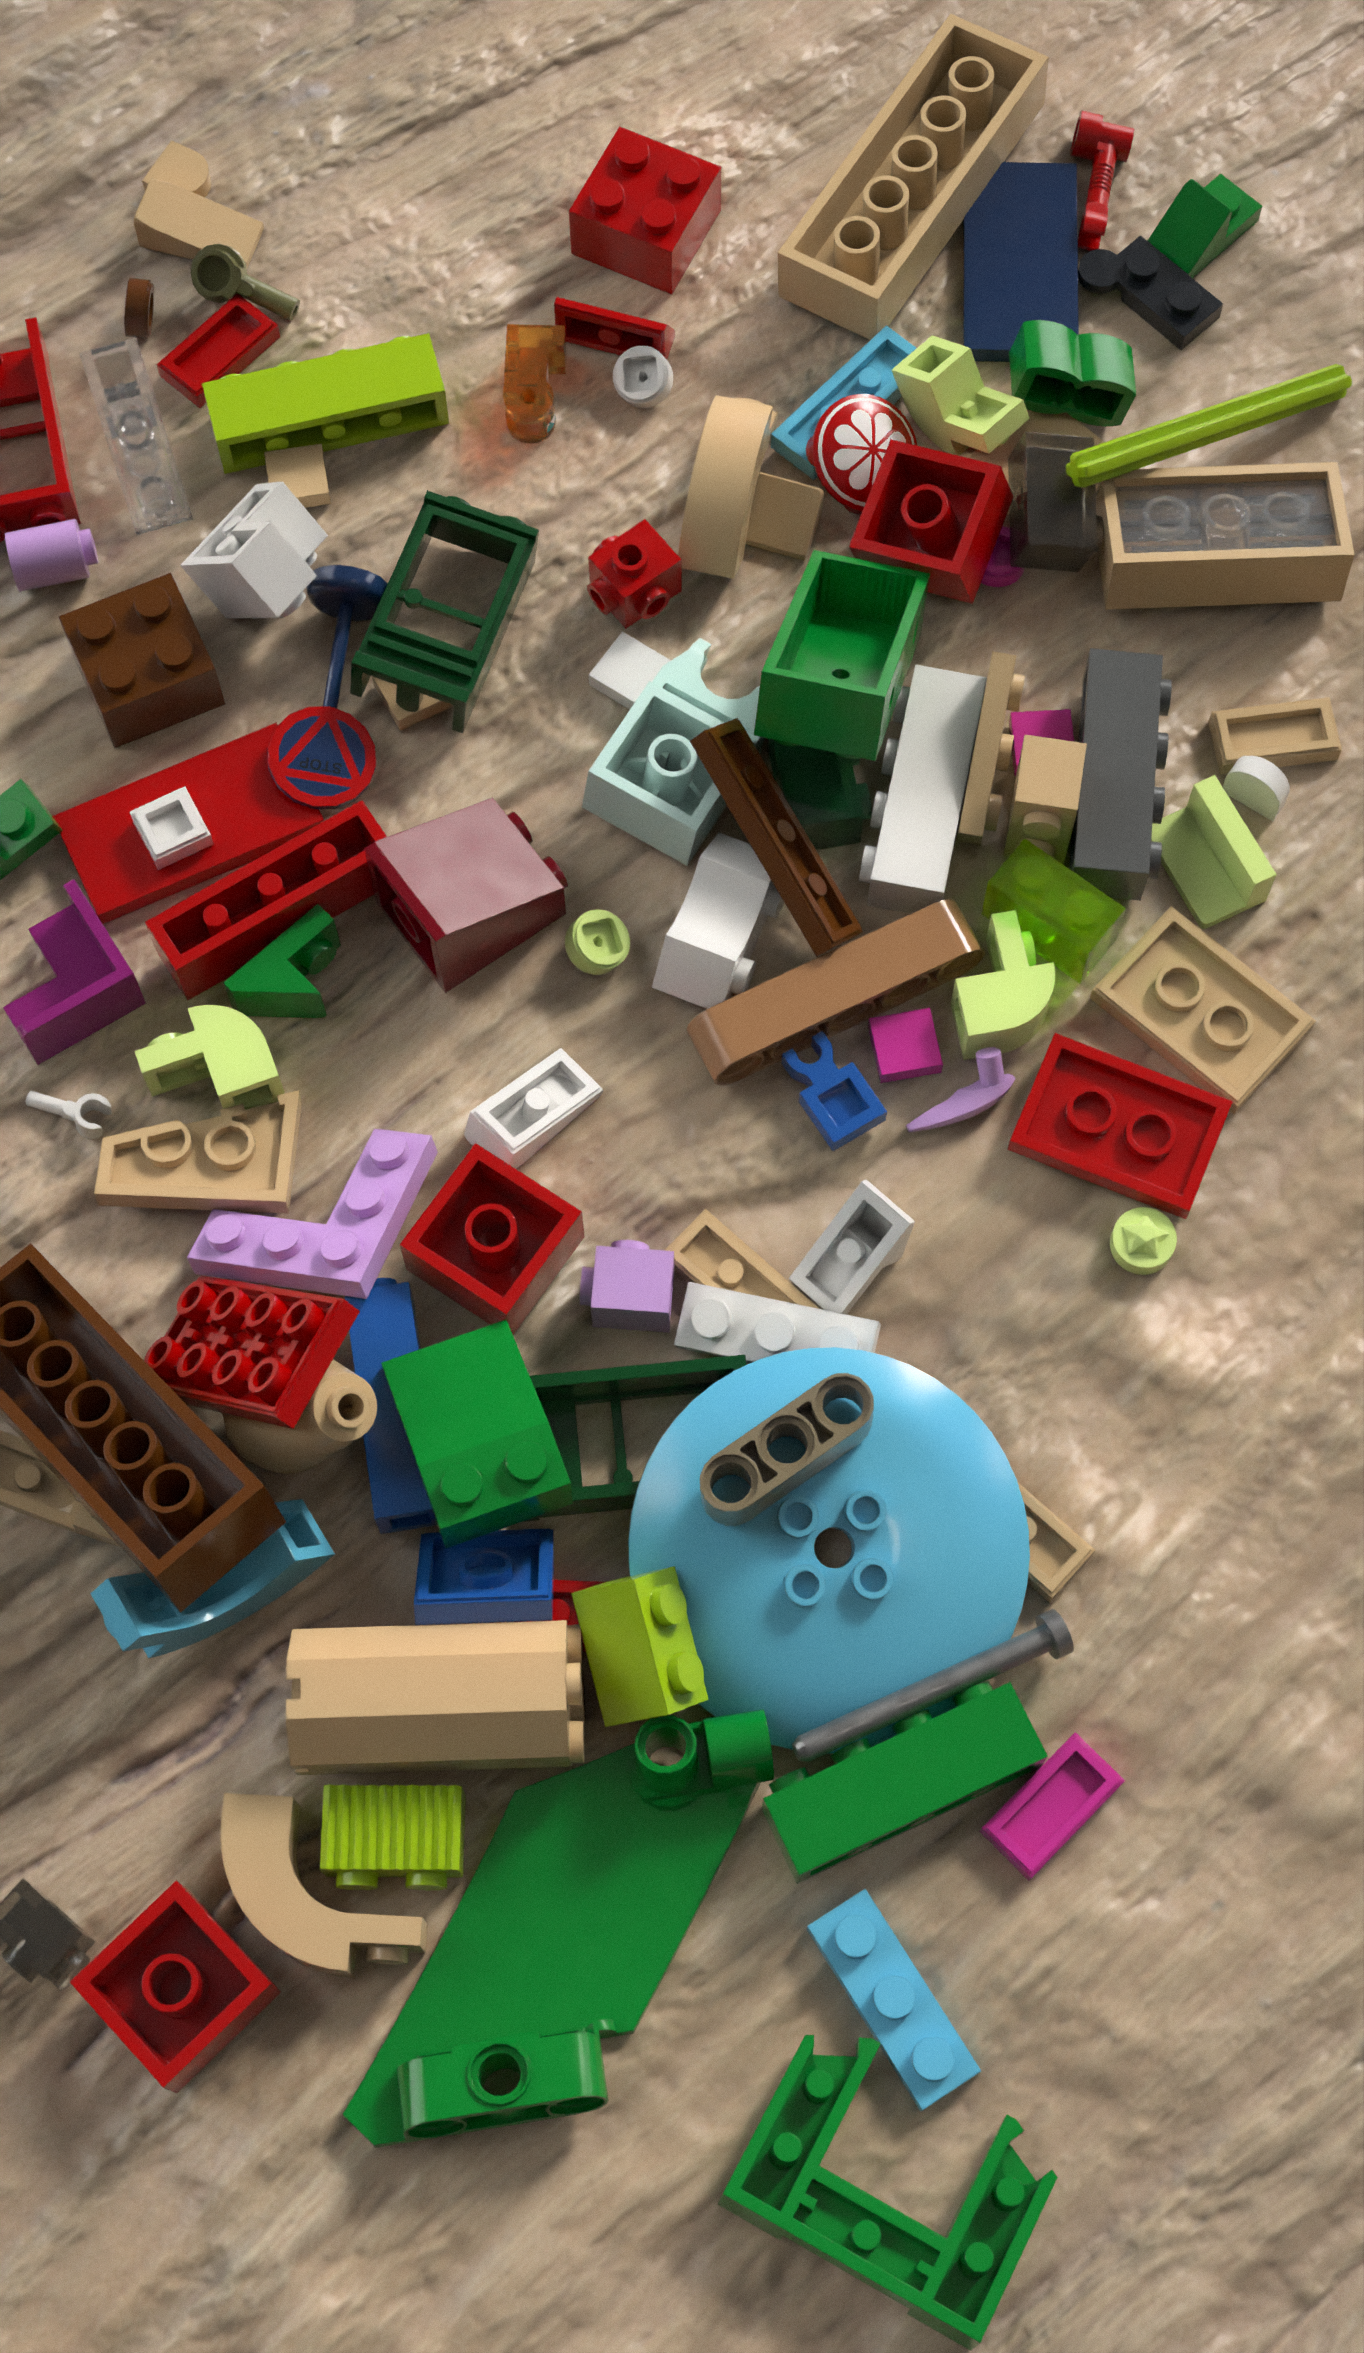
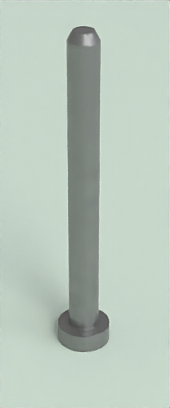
M1055 1609L1046 1611L1036 1616V1628L799 1735L792 1743L793 1751L799 1761L810 1762L1049 1652L1054 1659L1064 1657L1074 1651L1068 1627Z

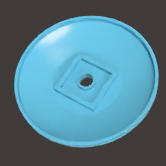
M831 1347L787 1351L752 1362L713 1383L675 1418L657 1443L638 1484L630 1516L628 1535V1566L630 1576L675 1566L680 1589L686 1599L687 1616L696 1652L703 1666L704 1683L709 1700L701 1702L699 1705L715 1717L764 1709L771 1745L792 1750V1743L799 1735L1010 1640L1023 1607L1028 1583L1030 1547L1025 1506L1015 1474L992 1432L974 1410L957 1394L935 1378L901 1361L863 1350ZM849 1373L860 1377L869 1386L874 1399L873 1421L868 1436L860 1444L746 1523L739 1526H725L715 1522L706 1513L701 1500L700 1474L704 1465L712 1456L831 1375ZM837 1398L830 1401L824 1408L825 1415L832 1422L838 1424L854 1422L862 1413L855 1402L846 1398ZM789 1436L776 1439L769 1446L768 1452L778 1462L793 1463L802 1458L806 1449L804 1444L798 1439ZM726 1475L714 1484L712 1492L723 1502L736 1503L745 1498L749 1493L750 1486L742 1477ZM827 1528L841 1530L848 1536L851 1542V1555L848 1561L838 1568L824 1566L815 1555V1540ZM956 1695L923 1710L928 1709L932 1718L956 1708L953 1701ZM899 1721L858 1740L867 1738L871 1747L895 1736L892 1726ZM842 1746V1747H840V1748H838V1749H836V1750H834V1751H832V1752H829V1753H835L836 1751H838L839 1749H841V1748H843V1747H845V1746Z

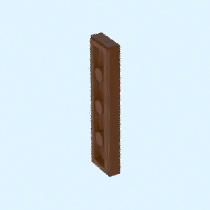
M738 718L704 730L690 740L694 750L815 956L818 957L862 933V927Z

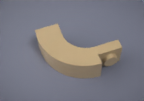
M715 396L701 435L686 501L678 556L682 559V569L734 579L744 558L750 513L760 468L771 443V433L776 430L778 412L773 411V406L748 398L733 399Z
M224 1793L220 1841L226 1877L233 1895L247 1918L278 1949L299 1963L319 1972L355 1978L357 1950H367V1962L393 1965L408 1964L409 1953H426L428 1925L423 1917L345 1913L328 1908L311 1897L302 1882L298 1868L297 1847L301 1806L294 1797Z

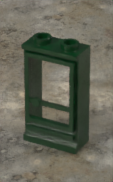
M427 490L422 508L359 650H356L352 659L350 694L362 698L370 677H376L397 685L396 703L404 710L410 712L418 711L423 700V694L454 705L452 730L464 733L535 564L539 529L527 526L518 518L499 516L473 507L461 498L455 496L445 497ZM432 537L508 563V567L485 619L422 597V593L418 589H409ZM403 602L411 609L420 607L480 628V633L472 651L395 625L394 622Z
M735 1355L530 1376L570 1479L573 1504L523 1522L540 1520L539 1518L632 1509L640 1481L633 1482V1475L627 1469L620 1401L702 1393L726 1375L746 1366V1356ZM611 1402L617 1471L613 1475L614 1484L583 1487L575 1405Z

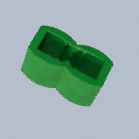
M1031 320L1023 322L1009 351L1012 396L1023 399L1026 409L1043 414L1067 412L1074 419L1089 425L1102 427L1121 425L1137 395L1132 347L1123 340L1106 334L1085 333L1078 335L1072 329L1052 321Z

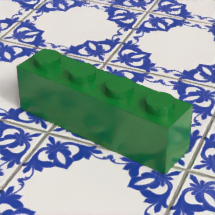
M989 1681L974 1685L953 1698L956 1705L954 1709L932 1718L928 1709L917 1712L893 1725L892 1730L895 1736L871 1747L867 1738L858 1740L839 1749L830 1756L834 1763L833 1766L811 1776L806 1767L799 1768L771 1782L769 1787L773 1794L763 1798L762 1811L796 1883L807 1880L1041 1768L1048 1755L1011 1682L994 1690Z

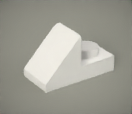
M861 1181L789 1279L824 1310L847 1315L881 1269L899 1261L902 1257L915 1221L869 1181Z

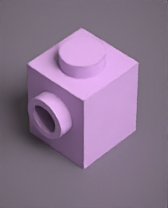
M635 1240L614 1241L611 1243V1247L596 1246L594 1267H582L580 1284V1305L591 1306L592 1326L669 1333L674 1283V1251L651 1250L646 1243Z

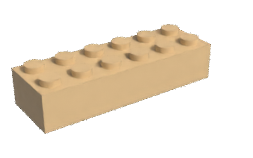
M950 13L777 252L779 297L869 340L886 325L889 326L1002 162L1006 160L1045 104L1049 57Z

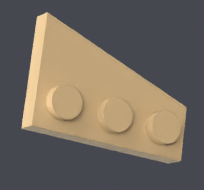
M992 651L957 842L981 846L984 830L996 832L1003 795L991 793L995 770L1007 772L1014 735L1002 733L1006 710L1019 711L1025 675L1013 673L1017 655Z
M300 1091L277 1095L278 1102L246 1110L243 1104L220 1109L221 1116L183 1124L179 1120H174L103 1137L94 1191L98 1206L190 1210L217 1209L238 1212L289 1214L302 1106Z

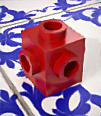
M646 519L619 537L614 535L606 538L595 548L592 555L588 557L590 583L587 585V591L591 600L604 615L612 613L625 629L642 618L650 619L655 617L667 606L671 598L682 591V559Z

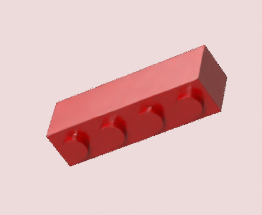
M363 800L145 922L157 954L187 1001L232 976L315 905L319 904L334 918L374 895L364 848L387 836Z

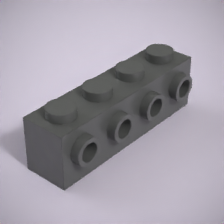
M1090 648L1082 683L1078 742L1086 743L1087 746L1078 811L1071 834L1068 894L1141 901L1147 879L1158 878L1162 843L1151 841L1152 823L1161 824L1165 787L1155 786L1156 769L1164 770L1169 741L1168 733L1158 732L1159 716H1168L1172 692V680L1162 679L1163 655Z

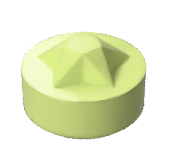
M595 909L585 912L569 926L565 935V949L569 959L578 969L588 974L602 975L610 972L625 960L630 949V937L626 926L616 915L606 910Z
M1148 1207L1131 1209L1122 1214L1115 1223L1110 1237L1112 1256L1128 1272L1139 1275L1158 1272L1167 1265L1173 1255L1177 1243L1176 1230L1170 1219L1156 1209Z

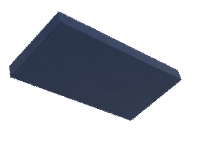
M1002 162L963 219V346L971 348L975 361L1010 362L1009 351L1025 321L1045 320L1056 322L1072 329L1079 335L1077 163Z

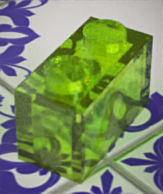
M1024 839L988 881L981 915L990 920L991 914L1016 910L1021 932H1031L1035 952L1048 962H1054L1055 967L1081 984L1116 941L1126 908L1033 843Z

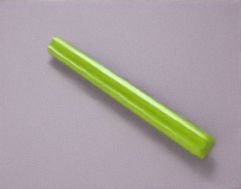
M1334 364L1072 453L1070 463L1066 465V473L1072 478L1074 486L1079 488L1105 481L1344 398L1347 389L1352 386L1351 376L1346 375L1342 365Z

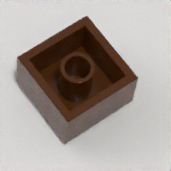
M171 573L58 616L73 657L114 749L225 705L216 669Z

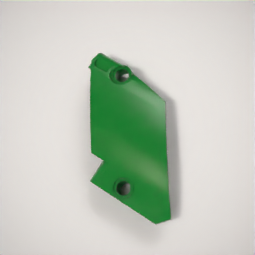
M764 1709L705 1718L703 1721L687 1723L685 1720L674 1715L650 1718L640 1727L635 1737V1743L582 1766L514 1791L493 1838L442 1938L376 2058L343 2113L344 2118L375 2148L577 2115L600 2109L608 2103L600 2039L634 2034L692 1924L761 1782L774 1780L772 1749ZM664 1747H673L684 1754L680 1761L670 1766H660L650 1760L651 1755L655 1751ZM511 2069L520 2075L517 2087L508 2094L498 2096L484 2090L487 2078L494 2071Z

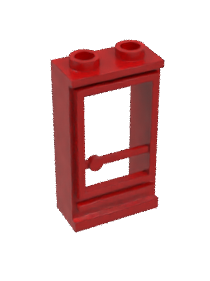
M36 317L25 319L30 348L0 354V407L40 400L44 421L0 429V440L46 431L56 484L0 495V543L5 540V533L71 519H76L77 523L81 524L49 365L48 351Z

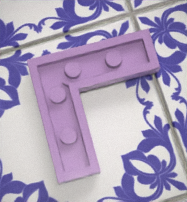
M374 1128L327 1224L212 1209L187 1256L194 1273L367 1299L438 1153L431 1135Z

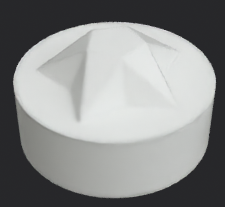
M635 346L625 351L618 358L613 369V383L618 394L630 405L638 408H650L661 403L670 393L673 385V371L667 359L656 349L649 346Z

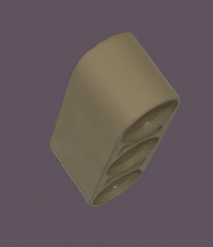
M849 1373L831 1375L712 1456L704 1465L700 1474L701 1500L706 1513L715 1522L725 1526H739L746 1523L860 1444L868 1436L873 1421L874 1399L869 1386L860 1377ZM837 1398H846L855 1402L862 1413L854 1422L838 1424L832 1422L825 1415L824 1408L830 1401ZM791 1436L804 1444L805 1454L800 1460L793 1463L778 1462L768 1452L769 1446L781 1437ZM726 1475H736L748 1482L750 1490L743 1500L736 1503H726L719 1500L713 1494L714 1484Z

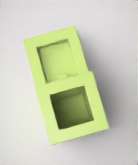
M932 335L892 369L900 394L910 415L925 435L946 453L960 456L969 447L989 454L995 448L1003 445L1011 434L1030 419L1023 399L984 386L971 348Z
M1016 910L991 914L986 943L993 972L955 979L951 1008L963 1060L976 1058V1052L986 1047L999 1048L1001 1054L1021 1047L1035 1036L1046 1018L1055 985L1054 962L1036 965L1033 937L1030 931L1021 932Z
M200 1005L187 1008L195 1029L194 1031L186 1034L177 1032L167 1033L153 1039L148 1044V1047L134 1051L152 1097L208 1077H212L223 1108L243 1104L246 1110L278 1102L277 1095L285 1094L262 1031L249 1017L229 1007Z

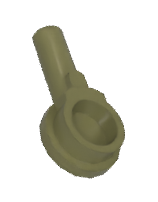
M223 244L207 245L198 251L192 261L190 272L192 283L197 292L205 299L217 303L228 302L238 293L246 300L290 321L296 316L300 300L248 275L244 259L231 246Z

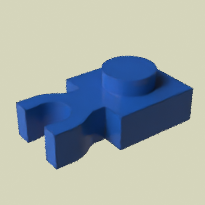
M821 1031L812 1036L811 1047L820 1057L817 1062L812 1064L803 1063L792 1048L782 1054L781 1064L794 1080L808 1086V1088L799 1093V1103L831 1150L835 1151L886 1121L887 1110L853 1062L841 1069L837 1068L833 1062L831 1042L824 1032Z

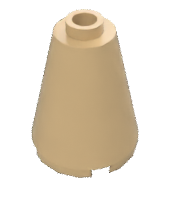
M332 1360L294 1429L222 1413L227 1436L242 1458L266 1470L290 1474L303 1472L317 1466L366 1434L376 1418L377 1400L372 1387L366 1380L335 1360Z

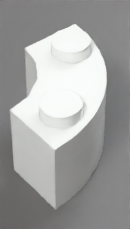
M718 833L701 854L685 900L674 923L665 936L652 988L706 1009L730 999L733 993L738 995L747 991L756 966V962L750 960V957L767 916L777 918L784 904L783 899L750 844Z

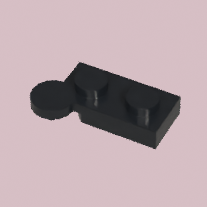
M1141 235L1118 254L1104 249L1092 250L1086 253L1079 263L1078 279L1085 289L1099 294L1109 293L1115 289L1121 292V301L1180 350L1185 348L1220 318L1223 303Z

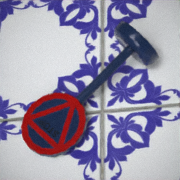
M345 565L322 566L313 570L317 576L307 586V595L310 603L322 613L337 618L323 706H309L289 714L274 729L267 748L268 770L277 788L293 802L312 809H336L354 802L369 787L376 769L375 744L366 727L350 713L339 710L338 702L351 621L358 622L373 619L388 583L382 577L368 570Z

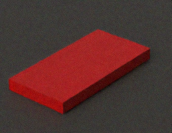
M277 722L52 816L63 830L60 832V835L102 924L251 862L324 821L319 809H312L295 803L280 791L268 770L267 748L274 729L278 726ZM185 786L211 834L214 845L158 870L133 823L130 811Z

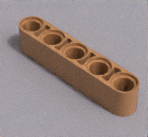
M941 900L712 1006L696 1016L688 1024L686 1031L715 1084L720 1086L729 1085L782 1061V1054L792 1048L797 1054L811 1047L812 1036L821 1031L829 1039L869 1020V1018L882 1014L962 976L983 960L985 951L955 900Z

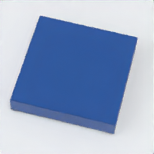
M554 1529L497 1530L447 1549L440 1532L421 1534L414 1596L415 1625L553 1620Z

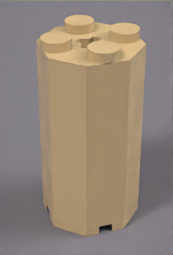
M567 1620L292 1629L286 1660V1680H292L291 1699H286V1728L290 1766L292 1769H296L295 1773L297 1775L570 1767L572 1763H584L585 1685L581 1680L583 1646L580 1625H567Z

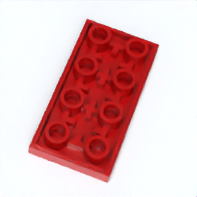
M201 1275L197 1281L186 1287L180 1295L176 1306L178 1313L165 1336L159 1338L149 1348L144 1361L186 1405L294 1429L360 1311L342 1298Z

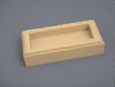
M1330 697L1212 711L1208 721L1220 775L1228 774L1236 761L1242 756H1257L1268 760L1277 767L1335 761L1338 760L1342 751Z

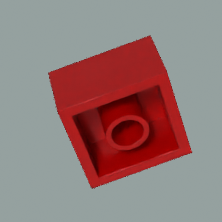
M619 126L569 209L571 254L672 295L721 211L722 167Z
M890 439L849 545L854 558L930 573L928 593L973 604L1013 500V494L1002 467Z
M475 1143L399 1245L406 1270L490 1325L506 1319L514 1335L584 1239L583 1216L581 1210Z
M177 1880L70 1981V1984L159 2084L174 2093H178L281 1993V1990L198 1899Z

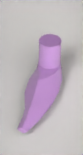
M986 1047L976 1052L979 1080L967 1087L958 1089L948 1100L929 1109L907 1124L908 1132L929 1130L966 1120L989 1109L1002 1099L1016 1078L1011 1074H1004L1001 1050L996 1047Z

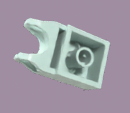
M701 638L693 643L687 651L663 665L654 680L648 682L589 769L582 808L688 866L727 806L690 740L704 730L736 718L741 721L759 754L765 739L764 737L754 736L760 686L756 687L749 695L739 699H726L711 692L701 679V672L708 661L707 654L712 644Z

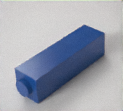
M377 1278L367 1299L345 1296V1300L360 1311L349 1330L355 1374L369 1383L377 1400L375 1421L369 1431L363 1435L374 1519L380 1534L436 1526L437 1522L381 1364L387 1360L421 1349L414 1299L409 1282L397 1283L392 1278Z

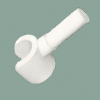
M30 1091L26 1097L27 1106L74 1121L77 1131L86 1139H96L102 1136L103 1127L83 1120L82 1117L85 1113L96 1110L106 1115H112L111 1104L107 1098L100 1094H86L79 1098L77 1102L64 1101L34 1091Z

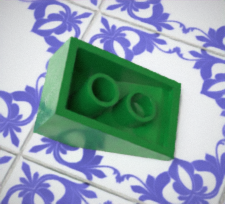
M506 1319L381 1363L446 1549L573 1504L570 1479L548 1419Z

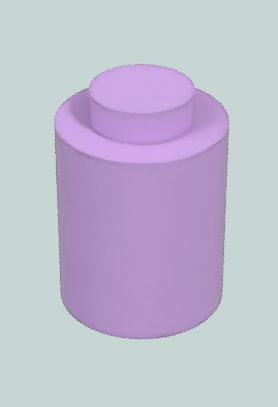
M76 519L5 533L10 566L19 592L90 578L88 566L99 563L91 529L80 530Z

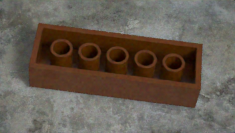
M31 1243L0 1267V1415L181 1613L284 1525L286 1520L260 1480Z

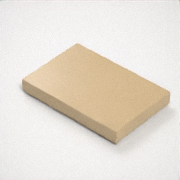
M1172 906L1092 989L1090 995L1092 1001L1200 1088L1233 1101L1229 1110L1233 1114L1243 1106L1309 1034L1316 1023L1314 1018Z

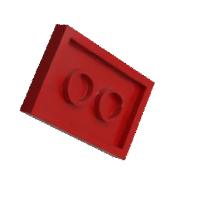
M1054 1033L1013 1131L1007 1150L1180 1218L1187 1219L1233 1101Z

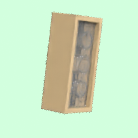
M1338 462L1136 469L1099 482L1093 519L1105 610L1342 601L1355 554Z

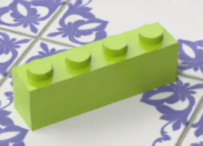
M429 333L413 337L401 336L382 344L359 349H342L332 355L300 362L288 361L273 368L246 374H229L219 380L202 383L224 474L266 465L264 452L322 443L323 452L449 424L445 388Z

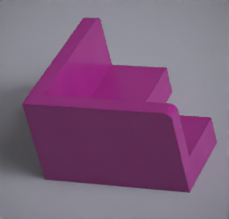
M74 879L63 885L71 905L28 929L56 978L3 1007L37 1065L146 1004L133 971Z

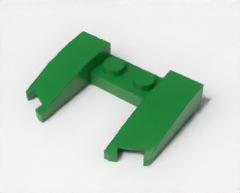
M805 2035L731 2176L718 2205L778 2240L785 2236L909 2308L908 2315L972 2351L983 2339L1058 2177L1051 2170L1039 2180H1035L1010 2145L1014 2139L1024 2132V2129L1015 2118L1006 2115L945 2237L819 2166L881 2043L872 2038L859 2037L856 2045V2057L813 2054L814 2035Z

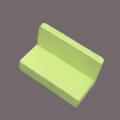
M1215 775L1193 785L1185 808L1163 817L1161 824L1152 823L1151 841L1162 843L1161 864L1200 928L1207 929L1266 901L1277 874Z

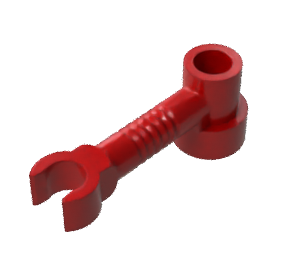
M1084 110L1080 111L1070 156L1090 160L1093 163L1085 209L1078 233V248L1092 251L1099 249L1101 236L1105 235L1108 221V203L1116 160L1127 162L1135 129L1103 121V115Z

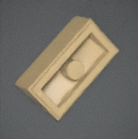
M759 472L750 513L746 545L806 561L823 512V490Z

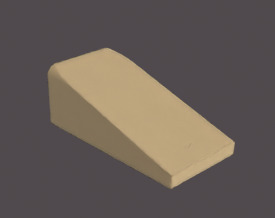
M153 178L150 179L134 216V227L140 247L193 260L198 251L207 245L223 244L231 246L240 253L247 269L264 230V224L261 221L172 183Z

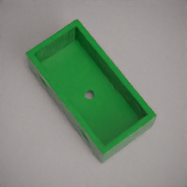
M813 550L761 671L754 736L773 739L775 742L785 746L802 745L831 751L847 759L864 758L876 761L921 636L930 573Z

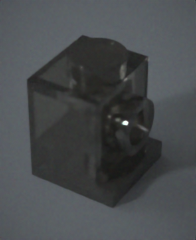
M24 1878L0 1903V1947L5 1942L9 1945L0 1956L30 1983L40 1974L43 1978L51 1981L60 1991L71 1985L70 1981L89 1964L90 1958L85 1953L96 1941L40 1889Z

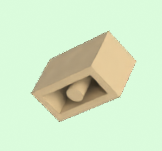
M1024 735L1012 792L1003 857L1015 858L1022 864L1032 867H1045L1050 864L1064 865L1078 811L1086 743Z

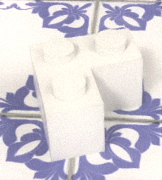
M283 481L256 484L180 566L226 618H284L293 613L305 600L306 594L303 590L317 576L310 568L317 558L314 550L328 535Z

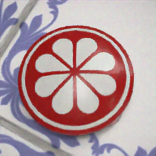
M854 394L834 402L822 414L813 436L807 442L806 456L810 464L815 467L817 476L826 491L850 513L858 515L862 514L890 439L917 446L918 444L909 421L897 407L875 395Z

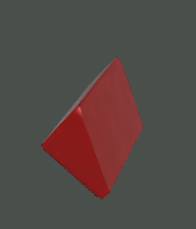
M556 297L554 302L556 339L617 355H622L625 351L635 346H649L659 351L668 359L675 339V329L669 325Z

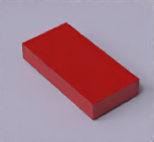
M237 293L156 364L159 376L198 408H201L207 403L202 383L219 380L229 374H240L280 338L279 327L274 321Z

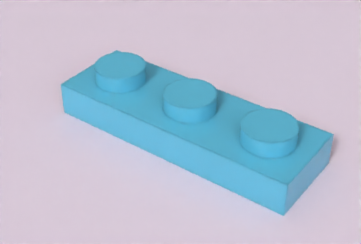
M886 325L771 433V448L812 480H815L818 476L815 467L807 459L806 445L810 437L813 436L822 414L834 402L854 394L875 395L894 405L902 396L892 369L911 354L916 347Z
M866 1889L807 1926L808 1933L875 2040L881 2043L880 2048L920 2111H923L981 2072V2069Z

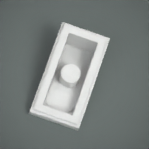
M560 1048L471 1110L464 1132L465 1138L472 1146L475 1143L517 1169L599 1098L603 1093V1089Z

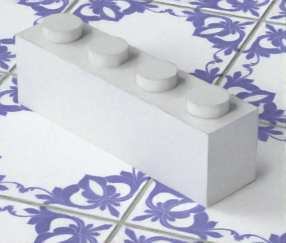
M915 664L911 687L902 686L892 720L903 723L900 740L888 738L881 774L892 776L888 793L877 791L870 827L881 829L877 847L865 845L859 881L870 883L867 906L912 914L943 900L987 677Z

